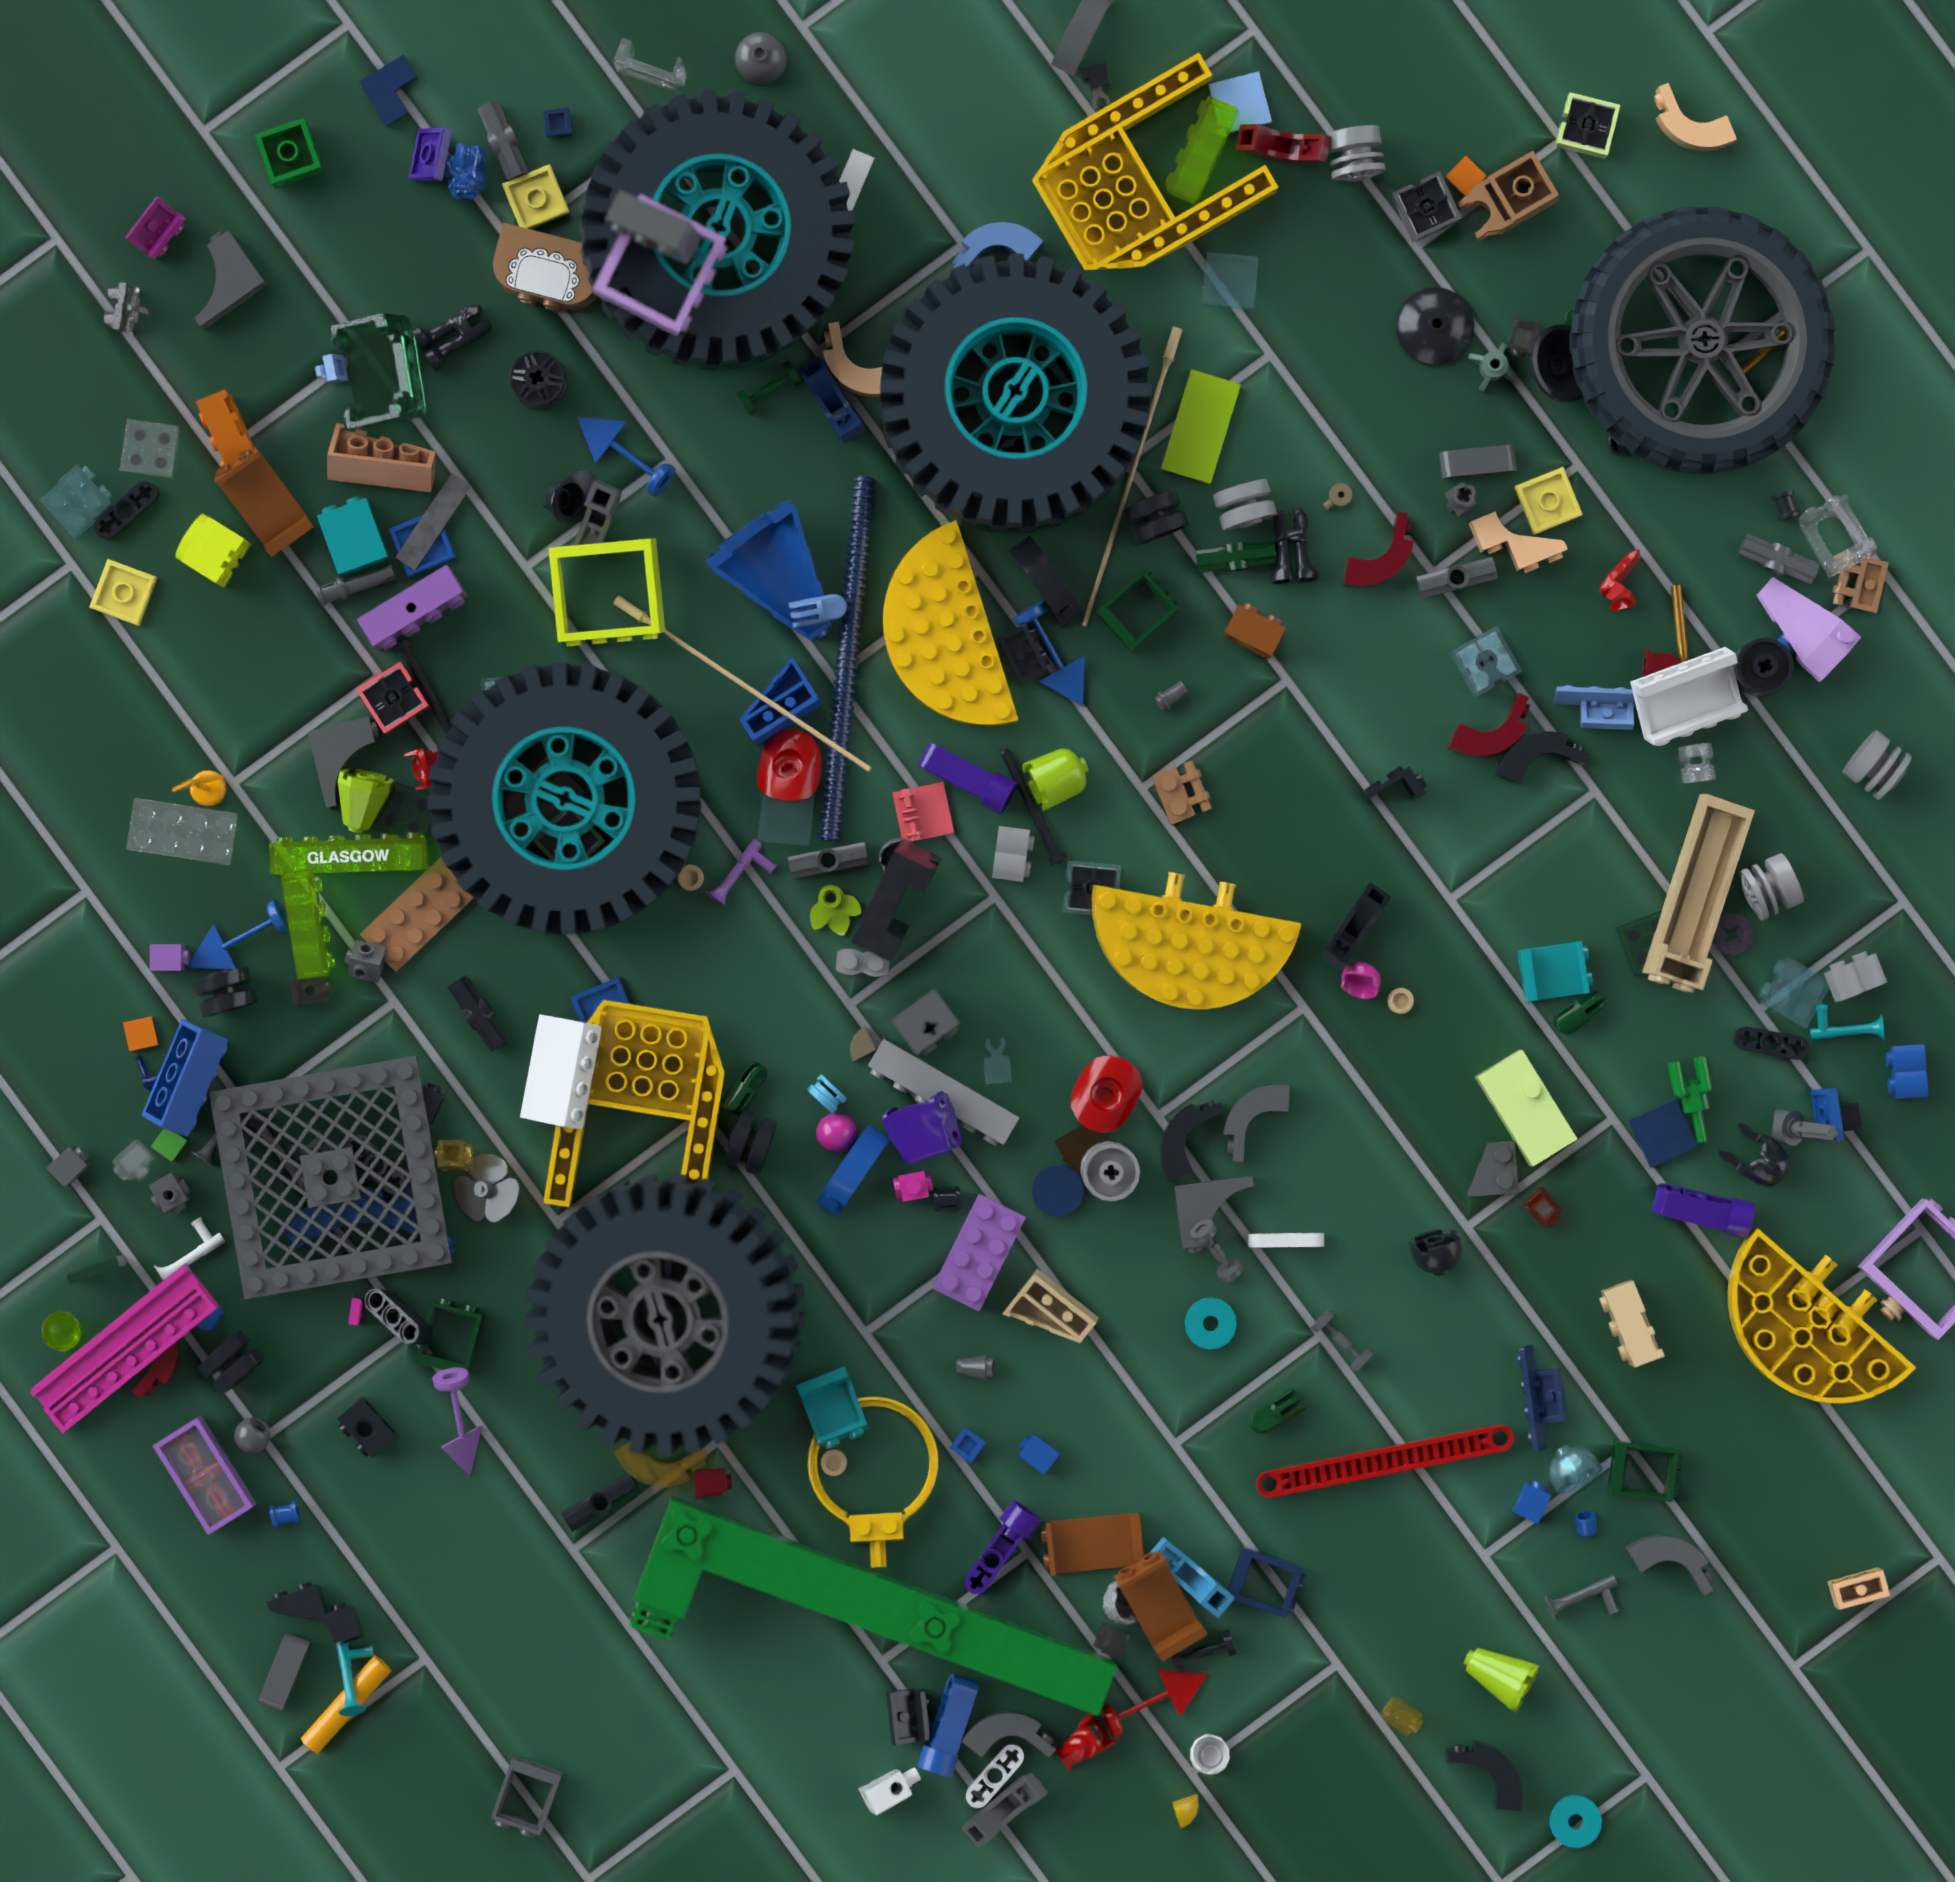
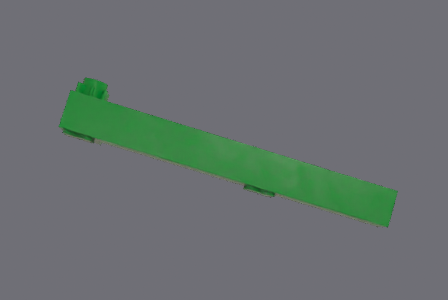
M671 1496L635 1591L634 1601H636V1605L629 1619V1625L635 1630L658 1639L671 1640L679 1618L684 1619L703 1569L1099 1716L1117 1668L1114 1660L675 1496Z

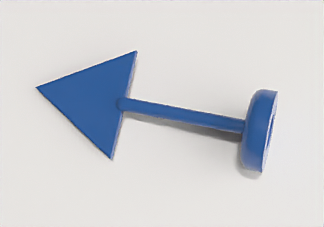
M577 417L596 464L608 447L611 446L651 476L647 484V491L653 497L658 496L669 485L676 471L673 465L665 463L654 471L614 441L627 421Z
M1040 601L1018 613L1012 619L1019 626L1030 621L1032 622L1058 668V671L1039 682L1083 707L1084 656L1064 667L1037 619L1047 610L1045 601Z
M274 899L267 904V912L270 919L226 943L223 942L215 924H213L187 967L236 969L227 949L271 925H274L282 934L293 931L292 923L286 910L278 900Z

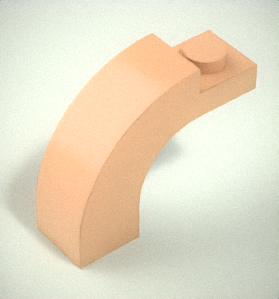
M1669 83L1659 86L1655 91L1657 94L1654 96L1655 103L1659 110L1663 109L1664 113L1658 115L1656 121L1665 135L1676 144L1689 150L1705 152L1727 147L1737 140L1727 115L1707 123L1694 122L1680 111Z
M839 322L828 323L829 331H824L826 346H832V349L823 351V359L832 377L843 388L854 394L865 397H880L882 367L865 369L853 364L845 354Z

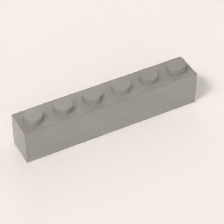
M885 1039L882 1040L868 1064L872 1068L870 1072L872 1075L883 1081L885 1077L895 1081L893 1087L905 1094L908 1090L917 1094L915 1100L920 1103L930 1102V1098L934 1094L944 1091L949 1096L956 1117L963 1121L960 1126L972 1133L976 1129L985 1134L983 1139L994 1146H997L999 1142L1004 1145L1019 1119L1013 1113Z

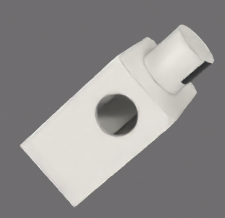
M915 1767L903 1774L895 1769L858 1788L869 1811L878 1815L911 1796L912 1792L909 1788L922 1780ZM896 1782L898 1785L897 1790L891 1793L890 1787Z

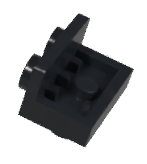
M1025 623L997 638L1019 685L1048 672L1047 665L1051 663L1045 650L1039 651L1035 643L1039 641V638L1033 626L1028 628Z
M909 1688L886 1692L891 1744L901 1745L919 1741L930 1742L932 1725L927 1715L929 1699L925 1690Z

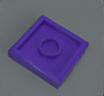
M438 127L418 130L409 180L415 182L442 181L452 129Z

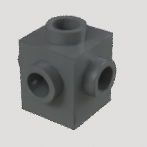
M356 940L353 949H348L345 958V964L349 965L348 976L379 983L385 966L387 947Z
M171 1172L149 1185L154 1194L151 1197L152 1202L158 1210L162 1209L164 1213L171 1211L175 1214L187 1207L185 1202L190 1200L188 1194L191 1193V1190L184 1179H179L176 1172ZM170 1190L173 1192L172 1199L169 1197Z

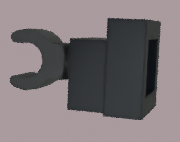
M1106 63L1080 69L1081 81H1088L1090 91L1093 90V109L1097 110L1096 101L1098 99H1104L1106 105H1110V99L1103 90L1104 87H1108L1110 84Z

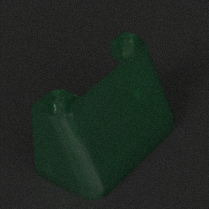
M381 313L331 326V342L338 351L347 355L354 403L347 404L343 413L347 429H359L422 418L425 415V400L415 338L411 331L413 328L412 323L407 316Z

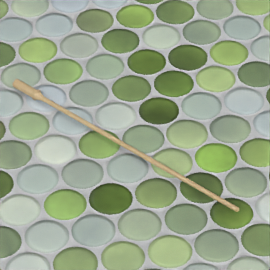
M1172 327L1164 356H1162L1163 368L1149 409L1147 425L1132 463L1083 619L1082 626L1087 627L1167 369L1172 361H1174L1183 330L1178 327Z
M621 596L615 599L614 605L637 619L639 623L642 622L651 626V619L646 611L643 612ZM666 629L662 633L868 772L871 770L869 765Z

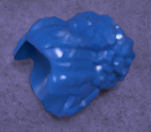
M460 143L456 146L455 155H447L443 175L447 177L448 188L451 191V195L456 199L473 200L486 187L487 182L483 169L487 163V158L481 146L474 145L470 147Z

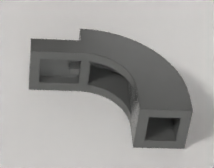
M1114 0L1081 1L1061 40L1051 65L1075 76L1101 22Z
M599 480L593 482L584 504L587 506V510L573 545L604 542L619 506L621 490ZM598 554L589 556L597 558Z
M1262 1086L1246 1093L1233 1105L1227 1115L1223 1134L1233 1135V1140H1228L1227 1155L1232 1156V1161L1244 1162L1246 1128L1256 1115L1266 1111H1289L1290 1086Z
M1662 1534L1650 1535L1640 1538L1625 1547L1637 1569L1641 1572L1661 1561H1676L1687 1569L1701 1594L1705 1596L1714 1591L1710 1585L1714 1582L1706 1568L1700 1569L1709 1563L1708 1560L1696 1547L1681 1538Z
M1015 1710L997 1711L982 1717L967 1730L962 1738V1742L981 1758L997 1740L1006 1736H1019L1026 1739L1049 1758L1056 1750L1055 1745L1052 1744L1055 1740L1044 1731L1041 1733L1037 1732L1042 1725L1039 1719L1030 1714Z
M1032 1773L1026 1776L1022 1775L992 1798L961 1829L979 1848L992 1840L1013 1818L1041 1800L1048 1792Z

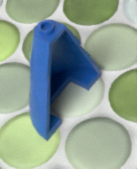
M787 500L776 505L777 510L774 512L767 510L741 527L717 547L719 552L716 554L714 552L710 553L705 561L713 572L743 591L744 595L769 610L773 617L808 640L814 638L816 641L828 633L827 628L831 626L830 621L793 628L792 625L795 621L815 618L816 615L791 618L790 612L814 607V605L789 608V602L824 596L821 582L816 577L810 548L806 544L798 511L792 501Z

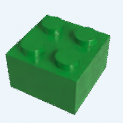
M304 118L255 134L270 182L275 189L325 173L309 125Z

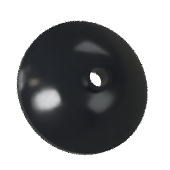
M1439 287L1425 288L1411 295L1402 305L1396 320L1397 338L1403 350L1415 361L1431 366L1445 365L1458 359L1469 347L1474 334V318L1468 304L1455 292ZM1436 319L1441 322V327L1434 328L1432 325V321Z
M1559 324L1548 327L1537 335L1531 347L1530 367L1535 382L1544 394L1555 401L1569 403L1577 401L1584 396L1580 387L1577 386L1572 369L1573 360L1570 353L1571 326Z

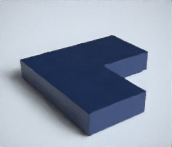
M401 55L359 81L387 127L409 114L396 91L417 79L416 74L404 55Z

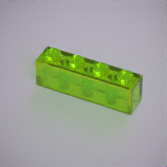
M1208 96L1206 101H1201L1196 113L1199 115L1196 125L1191 124L1186 135V139L1189 140L1186 148H1181L1176 157L1175 163H1178L1175 172H1170L1164 186L1167 187L1166 193L1193 206L1199 203L1238 116V108L1211 96Z
M315 868L283 872L281 882L297 979L328 976L331 967H334L333 952H328L327 942H330L329 927L324 926L323 917L326 916L325 902L320 901L319 891H322L321 877L316 876Z

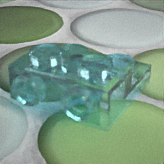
M78 464L58 480V483L39 499L74 539H77L104 512L114 505L110 500L113 495L104 485L100 487L96 485L93 481L96 476L86 465L82 468Z
M1786 957L1784 961L1780 959L1772 971L1775 974L1772 982H1766L1759 994L1762 997L1760 1003L1806 1029L1817 1011L1816 1006L1821 1004L1828 992L1829 985L1826 979L1813 973L1810 969L1793 959Z

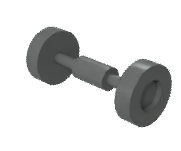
M1209 1219L1202 1220L1191 1229L1190 1236L1195 1243L1208 1242L1209 1250L1215 1259L1222 1263L1216 1272L1222 1282L1235 1280L1243 1271L1242 1264L1236 1258L1225 1259L1226 1255L1217 1241L1211 1239L1217 1231L1215 1224Z
M1328 1309L1310 1328L1317 1333L1325 1327L1333 1335L1332 1338L1344 1350L1347 1349L1355 1357V1360L1349 1367L1356 1372L1371 1358L1373 1353L1366 1348L1359 1354L1351 1346L1352 1343L1339 1330L1336 1331L1328 1323L1334 1316Z

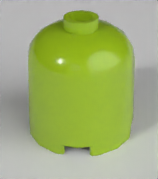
M1058 749L1022 764L1023 772L1029 771L1031 781H1028L1027 784L1036 803H1042V811L1078 795L1086 786L1085 773L1089 772L1088 766L1083 757L1078 759L1077 755L1069 749Z

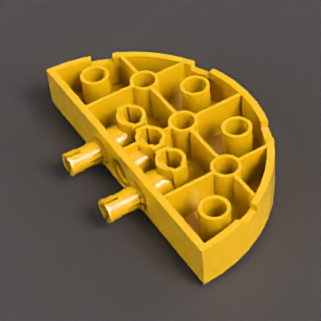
M1168 872L1166 892L1162 897L1093 885L1092 919L1100 947L1111 966L1129 985L1154 1000L1179 1008L1211 1009L1223 1007L1243 1000L1260 990L1286 963L1295 946L1302 924L1233 911L1234 908H1231L1236 884L1219 882L1216 905L1213 904V907L1182 901L1180 896L1185 875Z
M1753 1227L1747 1239H1744L1738 1249L1732 1264L1728 1283V1310L1732 1328L1740 1347L1750 1362L1766 1378L1784 1390L1803 1398L1826 1403H1849L1872 1398L1893 1388L1916 1369L1910 1361L1863 1321L1862 1316L1877 1302V1299L1871 1296V1293L1864 1289L1863 1293L1849 1307L1823 1286L1822 1282L1838 1266L1834 1261H1831L1830 1257L1824 1255L1811 1272H1807L1762 1231Z

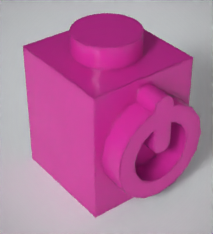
M924 1170L893 1178L897 1201L903 1200L904 1202L929 1197L928 1191L933 1190L931 1176H925Z

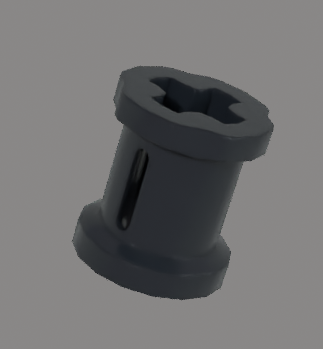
M1794 490L1771 496V499L1776 502L1779 512L1778 522L1801 515L1794 503Z
M959 1186L948 1190L933 1188L935 1211H940V1208L949 1207L962 1209Z

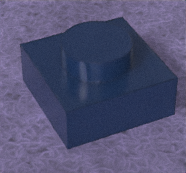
M569 107L543 110L546 138L572 135Z

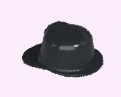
M579 470L564 481L553 483L547 490L546 501L543 503V507L553 513L557 521L561 523L571 522L587 509V506L584 504L592 484L597 478L587 470Z

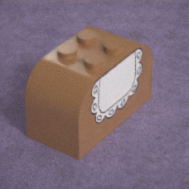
M503 223L493 259V270L506 292L518 297L523 304L535 306L536 302L542 303L545 309L560 313L561 309L570 311L582 310L591 305L597 297L596 294L591 292L592 287L588 280L589 271L587 265H583L581 255L582 243Z

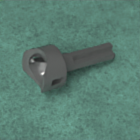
M1785 1109L1774 1111L1771 1138L1780 1145L1794 1146L1799 1144L1804 1137L1833 1141L1834 1136H1838L1835 1125L1805 1122L1803 1115L1798 1111Z

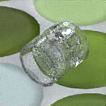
M1712 743L1678 747L1679 762L1684 764V767L1681 769L1682 784L1716 780L1715 765L1710 763V760L1713 758ZM1701 757L1702 764L1692 765L1691 758Z

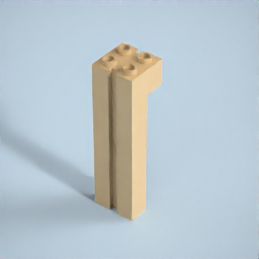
M1708 794L1699 795L1658 920L1659 923L1647 954V960L1641 972L1649 975L1648 980L1667 985L1671 982L1673 983L1672 988L1683 992L1694 993L1695 989L1703 990L1713 961L1708 959L1707 955L1755 810Z

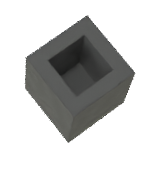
M69 1146L46 1169L63 1187H69L91 1164L87 1161L89 1158L88 1154L79 1146L77 1148Z

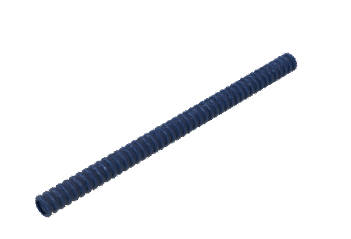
M865 476L853 478L856 484L852 488L855 490V494H852L854 502H851L853 510H850L852 518L849 519L852 525L848 529L851 531V534H848L850 542L847 543L849 550L846 551L848 558L845 559L848 565L844 569L847 571V575H844L846 583H843L845 591H842L847 609L845 614L840 617L842 623L839 624L841 631L838 632L840 639L837 640L840 646L836 650L839 652V656H836L838 664H835L837 672H834V676L837 677L833 681L836 687L832 691L835 693V696H832L834 704L831 705L833 712L830 713L832 721H829L832 727L828 731L831 733V737H828V739L846 751H850L848 743H851L849 735H852L850 727L853 726V723L850 721L854 715L851 714V711L854 710L852 703L855 702L853 694H856L854 686H857L854 680L858 676L855 674V670H858L856 662H859L857 654H860L858 646L861 645V642L858 640L862 636L859 630L862 629L860 622L863 621L861 614L864 613L862 605H865L862 599L866 595L863 593V589H866L864 581H867L865 573H868L866 565L869 564V561L866 559L870 555L867 549L870 548L868 541L871 540L869 533L872 532L870 525L873 524L870 518L874 514L871 512V508H874L872 500H875L873 492H876L874 484L877 483L876 479ZM827 745L829 753H826V757L829 758L825 762L828 768L824 772L827 774V777L824 778L826 786H823L825 794H822L824 802H821L824 808L820 812L823 814V818H820L822 826H819L821 834L818 835V838L820 840L838 842L842 839L839 836V832H842L840 824H843L841 816H844L842 808L845 807V804H842V802L846 798V796H843V792H846L844 784L847 783L845 775H848L846 767H849L846 761L849 758Z

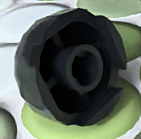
M1437 1229L1415 1236V1242H1409L1414 1263L1419 1269L1427 1273H1433L1435 1276L1448 1274L1449 1270L1454 1268L1461 1260L1463 1248L1460 1233L1449 1229L1450 1234H1443L1442 1229Z

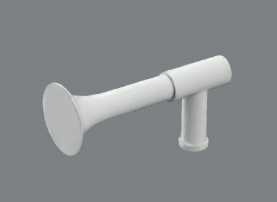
M201 1217L193 1221L191 1225L195 1227L204 1243L169 1266H155L163 1281L183 1264L187 1263L190 1265L224 1244L226 1241L220 1232L212 1237Z

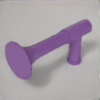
M753 839L721 885L715 890L705 891V893L717 903L727 908L725 904L727 893L752 860L767 870L769 874L772 873L777 864L772 863L759 853L763 845Z

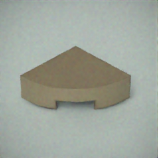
M865 1026L854 1035L851 1041L850 1054L852 1061L876 1050Z

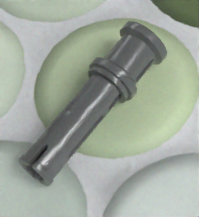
M390 564L352 578L343 579L339 577L336 578L335 582L322 586L317 584L315 588L321 606L325 607L326 603L338 599L347 600L351 594L396 581Z

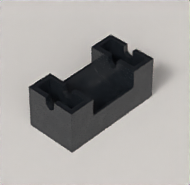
M902 839L885 869L851 943L891 962L909 928V925L894 918L908 887L924 894L942 858Z

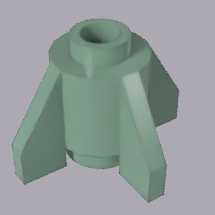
M1501 343L1498 351L1489 352L1485 356L1470 353L1468 360L1479 365L1480 373L1484 377L1478 391L1483 393L1490 380L1495 381L1501 377L1512 382L1516 380L1517 376L1508 368L1507 358L1503 354L1506 344ZM1492 361L1497 362V369L1491 367L1490 363Z

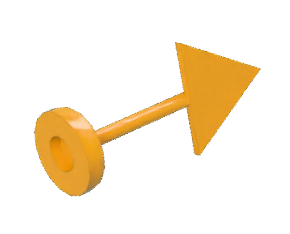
M211 770L202 771L196 774L193 779L172 789L175 792L190 788L193 800L199 805L206 807L219 804L225 798L227 792L223 775Z

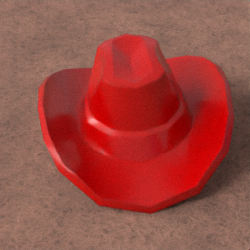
M798 729L781 730L767 741L761 754L757 772V785L762 793L769 798L789 802L809 798L815 793L821 777L822 757L820 748L811 735Z
M1113 1055L1096 1057L1080 1074L1071 1095V1109L1077 1120L1087 1129L1100 1133L1112 1132L1121 1127L1131 1115L1141 1095L1143 1082L1138 1069L1126 1059Z

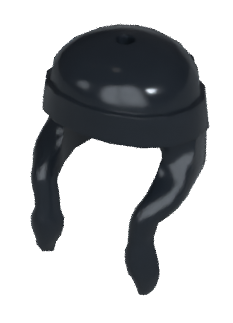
M1738 1123V1127L1745 1136L1762 1143L1761 1158L1744 1167L1729 1152L1719 1151V1155L1723 1160L1733 1164L1741 1176L1754 1183L1766 1187L1777 1185L1785 1177L1790 1167V1157L1785 1152L1786 1150L1768 1135H1758L1752 1132L1747 1125Z

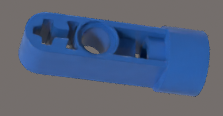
M954 1673L950 1674L932 1725L930 1742L923 1746L917 1764L918 1767L939 1775L952 1777L959 1757L957 1753L978 1691L977 1680Z

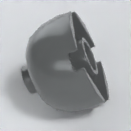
M755 32L746 36L739 43L735 52V65L739 75L746 82L766 86L776 82L784 73L787 55L783 44L775 36L766 32Z

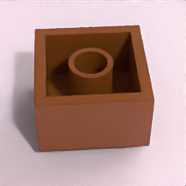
M1250 604L1238 605L1223 637L1269 660L1286 627L1281 626L1283 621L1271 615H1268L1267 618L1259 615V609Z

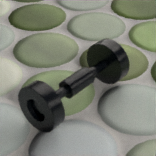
M1229 1629L1222 1631L1224 1639L1222 1643L1213 1646L1207 1644L1195 1648L1193 1652L1179 1656V1652L1173 1655L1172 1660L1177 1674L1184 1672L1181 1661L1193 1657L1196 1659L1202 1658L1224 1647L1227 1648L1229 1657L1237 1655Z

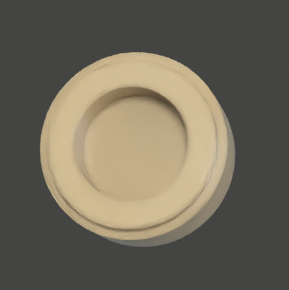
M686 865L678 874L677 880L683 889L694 891L703 884L704 875L699 867Z
M1397 988L1388 995L1387 1004L1392 1012L1404 1014L1412 1009L1414 998L1409 990Z
M831 1449L823 1454L821 1467L826 1474L837 1476L846 1469L847 1458L842 1451Z

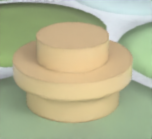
M1889 1297L1887 1300L1883 1299L1880 1302L1883 1307L1880 1311L1885 1317L1891 1321L1893 1319L1898 1321L1902 1319L1901 1315L1905 1310L1896 1300Z

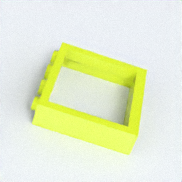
M656 538L549 548L558 642L566 641V646L582 645V640L591 639L592 644L607 643V638L617 637V642L632 641V636L642 635V639L646 640L658 638L657 633L665 632ZM644 550L651 626L569 633L561 557Z

